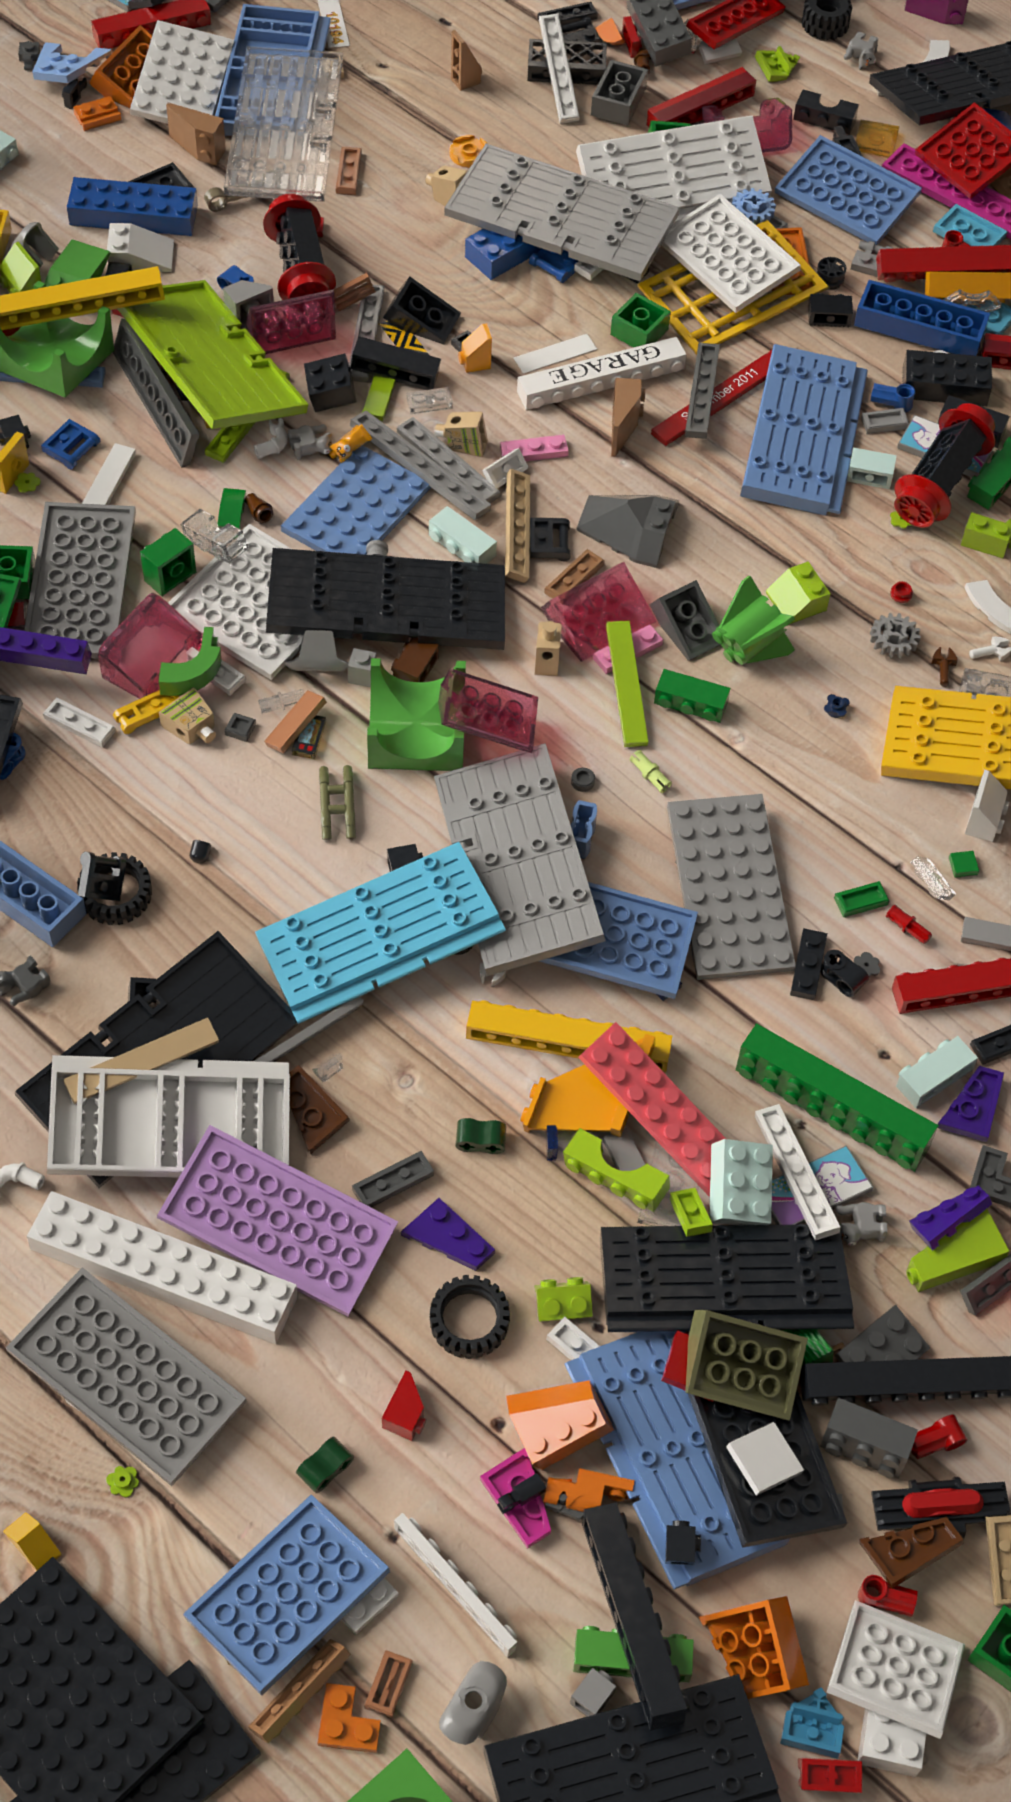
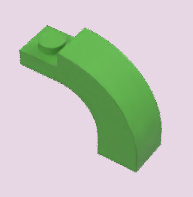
M204 627L201 650L192 660L184 663L161 662L159 676L160 695L180 696L192 688L198 691L213 680L220 669L222 661L221 647H218V637H214V627Z

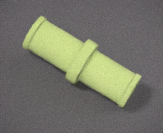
M641 750L634 752L637 757L632 755L629 760L642 772V777L645 780H649L660 793L667 791L664 786L670 788L672 782L660 772L659 766L656 763H652Z

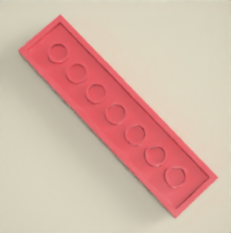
M615 1022L578 1058L710 1197L711 1145L726 1138L620 1025Z

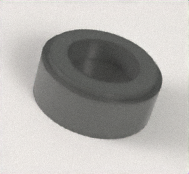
M584 767L574 770L571 776L573 788L581 792L591 790L595 784L594 772Z

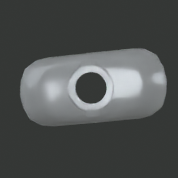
M32 222L22 229L8 249V252L14 243L19 242L40 269L43 262L29 246L48 261L53 258L59 248L42 229L41 223Z
M306 630L302 638L300 655L284 664L295 671H344L348 669L349 662L337 658L332 631Z
M480 1661L474 1664L468 1671L439 1721L440 1730L450 1740L467 1745L474 1742L477 1738L482 1739L499 1710L507 1687V1677L497 1665ZM471 1692L480 1694L482 1697L481 1706L477 1709L468 1708L465 1704L467 1694Z

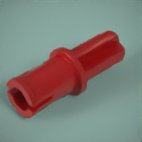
M896 904L887 912L886 918L897 924L903 933H910L923 944H926L932 937L931 932L916 922L915 916L911 917Z

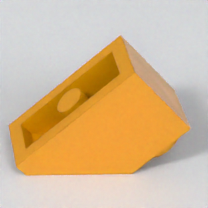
M487 323L482 324L462 342L458 358L460 365H464L466 373L491 369L492 337Z

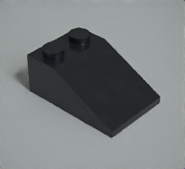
M409 276L398 290L382 318L400 330L444 344L461 312Z

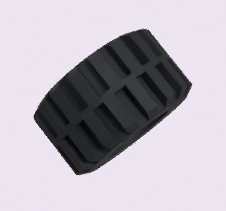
M805 0L802 27L805 28L806 33H810L812 37L815 36L817 39L834 40L837 37H842L849 29L852 13L851 1Z

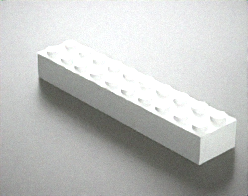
M53 1191L50 1192L27 1235L30 1249L79 1269L83 1267L89 1273L273 1344L277 1343L298 1298L297 1284Z

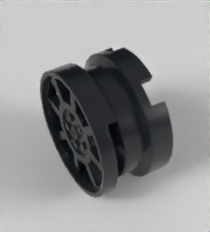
M826 257L819 261L817 274L830 287V290L838 289L841 284H844L847 266L839 258Z

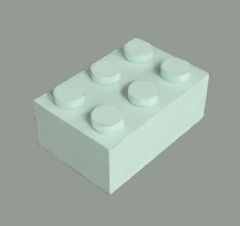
M723 1139L711 1145L709 1218L712 1223L727 1225L771 1224L773 1145Z

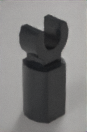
M536 1473L514 1486L512 1492L501 1496L498 1499L499 1503L497 1506L502 1514H506L518 1504L523 1506L546 1491V1486Z

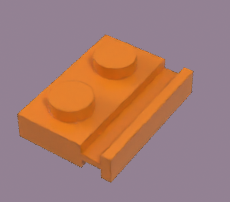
M111 96L73 106L74 114L83 126L84 131L122 120L121 113L118 111Z

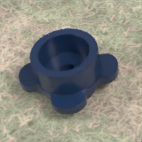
M834 694L828 695V703L824 706V711L834 718L845 716L847 713L846 707L850 704L849 699L841 698Z

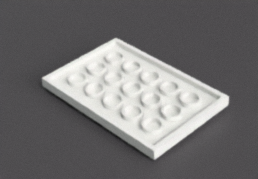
M157 20L130 107V115L168 124L166 107L168 102L214 115L234 39Z
M721 194L674 223L662 243V246L735 313L798 273L801 267L795 259Z

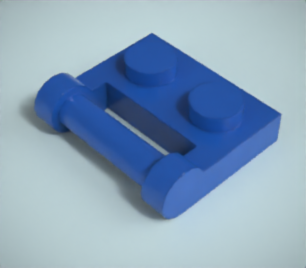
M542 248L530 256L529 264L542 268L555 276L556 280L564 283L576 272L574 267L578 260L569 258L568 251L563 250L560 255Z
M68 419L41 445L42 452L57 459L68 469L72 470L77 465V461L89 449L96 447L101 440L96 433ZM83 438L86 440L73 454H67Z

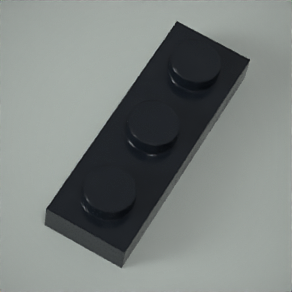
M803 928L791 986V996L815 1000L828 933Z

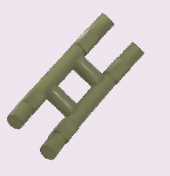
M350 765L343 767L344 785H329L328 768L326 766L319 768L322 840L332 839L331 814H345L346 838H356L353 771ZM344 794L345 804L330 805V795Z

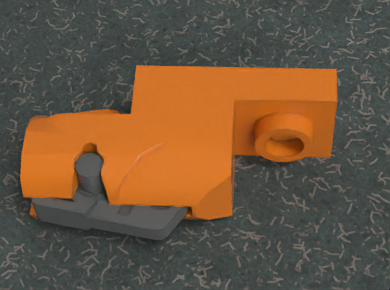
M579 1468L576 1483L572 1482V1479L548 1477L543 1503L547 1509L580 1520L583 1517L584 1509L601 1506L603 1495H608L609 1499L618 1502L625 1501V1499L630 1500L626 1491H633L635 1480Z

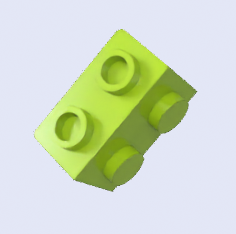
M583 1277L567 1278V1283H557L556 1279L541 1280V1285H534L538 1321L561 1320L564 1317L567 1319L593 1317L591 1286L588 1281H583Z

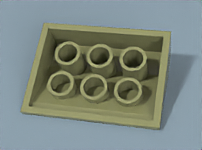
M695 1310L688 1337L685 1393L790 1421L808 1338L708 1310Z

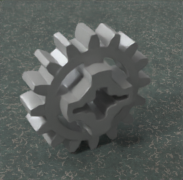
M889 613L888 618L881 615L880 620H875L871 628L870 642L875 643L874 649H882V655L886 652L889 653L890 658L894 654L902 658L903 653L910 656L911 650L916 651L917 645H919L921 638L919 635L920 628H915V621L909 622V616L904 619L901 618V613H898L897 617Z

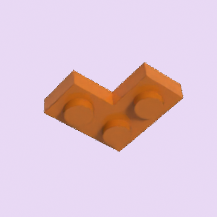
M326 1683L317 1743L318 1746L377 1753L381 1720L352 1717L356 1692L355 1686Z

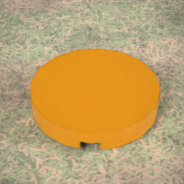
M462 135L455 138L453 144L450 145V158L455 164L470 168L484 145L488 143L482 138L480 140L475 138L474 135Z

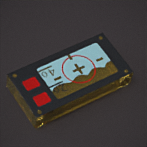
M316 715L295 739L292 755L310 759L316 758L326 725V717Z

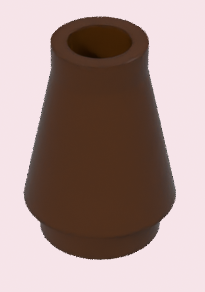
M254 493L246 496L245 503L254 520L260 523L268 522L273 516L271 504L262 500Z

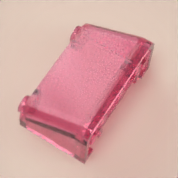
M780 98L764 100L760 105L759 116H753L762 153L785 150L792 143V108ZM717 106L702 107L704 123L725 120L722 111Z
M150 593L101 645L98 658L102 678L141 699L160 690L161 662L172 663L184 649L188 651L193 647L198 650L202 645V634L166 600L155 593Z

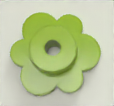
M20 473L17 476L18 479L14 482L18 490L25 493L27 491H35L36 486L40 485L41 480L34 473Z
M891 512V525L899 526L902 529H906L907 526H913L903 520L897 512Z
M118 1466L115 1468V1473H110L106 1478L107 1484L111 1487V1493L113 1495L120 1493L122 1497L131 1496L133 1488L139 1485V1481L136 1478L137 1472L133 1467L124 1469V1467Z

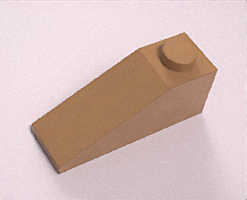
M453 30L451 39V80L461 91L481 84L482 67L456 30Z

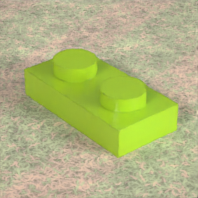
M696 1188L670 1192V1202L686 1237L712 1232L713 1224Z

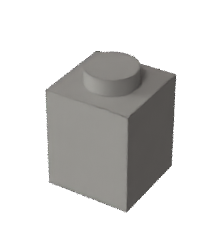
M357 648L353 649L348 664V683L371 688V658H377L376 652Z
M592 1668L572 1694L570 1704L586 1717L600 1713L615 1693L616 1686L613 1684L614 1680L602 1670L597 1672Z

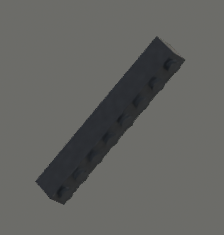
M1011 1356L808 1363L803 1365L800 1371L802 1401H811L813 1406L829 1404L828 1400H838V1398L853 1404L855 1399H865V1403L873 1404L882 1402V1398H892L894 1403L909 1401L908 1397H918V1400L922 1402L933 1401L935 1396H945V1400L962 1399L961 1395H971V1399L988 1398V1394H997L998 1398H1011Z
M617 1502L584 1509L582 1527L649 1730L652 1731L682 1724L685 1721L687 1710L690 1709L689 1699L686 1692H681L678 1667L671 1663L670 1644L667 1638L663 1639L660 1631L662 1630L661 1618L658 1612L654 1613L652 1607L653 1595L650 1587H645L643 1565L641 1562L636 1561L634 1555L636 1554L635 1542L632 1537H628L626 1531V1516L624 1512L620 1513Z

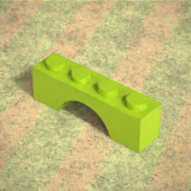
M579 1128L563 1151L564 1162L569 1170L588 1176L589 1180L597 1185L603 1184L619 1197L625 1196L641 1209L647 1208L654 1212L670 1189L669 1175L649 1164L631 1171L617 1170L608 1165L603 1159L602 1139Z

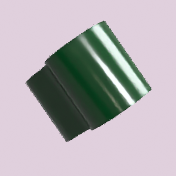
M460 1119L457 1123L455 1146L458 1150L464 1152L482 1151L489 1154H500L505 1150L507 1126L504 1122L497 1120Z
M333 1436L325 1441L313 1455L301 1463L296 1470V1474L315 1493H319L352 1463L354 1456Z

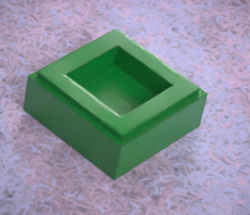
M974 851L950 853L949 861L954 878L978 875L979 867Z

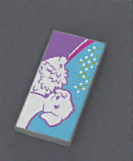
M914 415L897 448L922 458L939 434V424ZM993 450L984 456H974L971 460V466L963 474L970 477L978 476L982 466L988 461Z
M847 1145L809 1162L832 1210L836 1209L838 1205L842 1206L872 1192L874 1188ZM781 1175L772 1179L771 1216L777 1225L804 1224L806 1221L784 1176Z

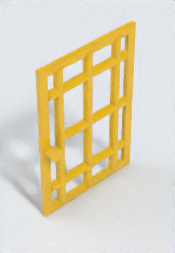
M768 220L756 226L763 232L766 231L768 233L767 236L801 265L800 270L805 276L795 281L788 278L783 282L785 286L753 301L737 313L733 311L710 322L698 308L719 297L711 292L692 302L681 287L698 278L692 273L676 281L671 278L688 270L681 263L638 283V288L649 300L669 311L671 310L660 299L661 297L673 292L683 303V307L673 312L671 311L669 324L696 355L699 344L697 339L710 334L712 338L702 343L721 344L810 298V294L821 293L828 289V285ZM661 282L666 284V286L656 291H653L651 288ZM809 282L814 284V286L805 291L799 288ZM790 292L795 295L763 312L758 309ZM691 313L703 327L690 333L678 318ZM748 313L753 315V317L722 333H719L717 330Z

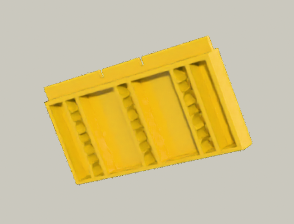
M895 685L882 757L881 776L979 786L984 770H988L1005 789L1011 790V697L977 694L976 699H972V693Z

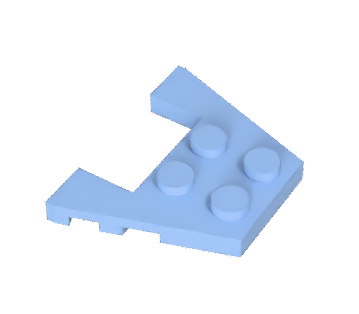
M46 42L32 71L34 80L69 83L87 73L86 68L99 66L101 64L100 60L105 57L107 59L112 54V50L95 48L87 57H77L76 54L60 55L62 52L61 44Z

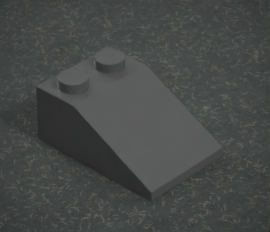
M697 580L649 604L659 625L688 661L721 645L712 636V633L719 624Z

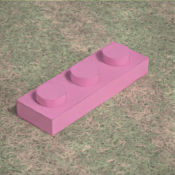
M565 435L500 442L502 457L518 448L525 461L568 457Z
M651 625L632 633L635 659L663 645V639ZM609 646L593 654L594 661L605 674L613 671Z

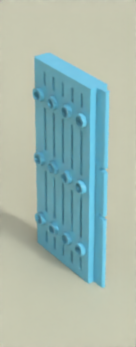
M457 842L255 931V934L284 997L299 1024L375 990L373 986L375 982H377L380 988L426 967L424 963L426 959H428L431 965L503 933L506 929L460 842Z

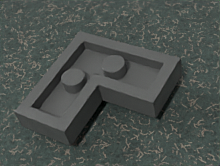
M983 1145L970 1188L979 1185L989 1195L992 1202L1011 1208V1178L1002 1176L1008 1153Z

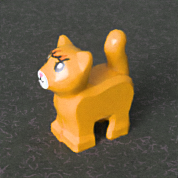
M362 424L356 425L338 442L330 446L332 451L329 455L331 458L339 456L340 462L343 463L352 455V451L371 441L372 437Z

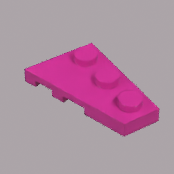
M525 1448L480 1476V1481L496 1504L499 1503L498 1499L501 1496L512 1492L514 1486L535 1474ZM540 1495L523 1506L518 1504L511 1511L504 1514L527 1549L551 1534V1527Z

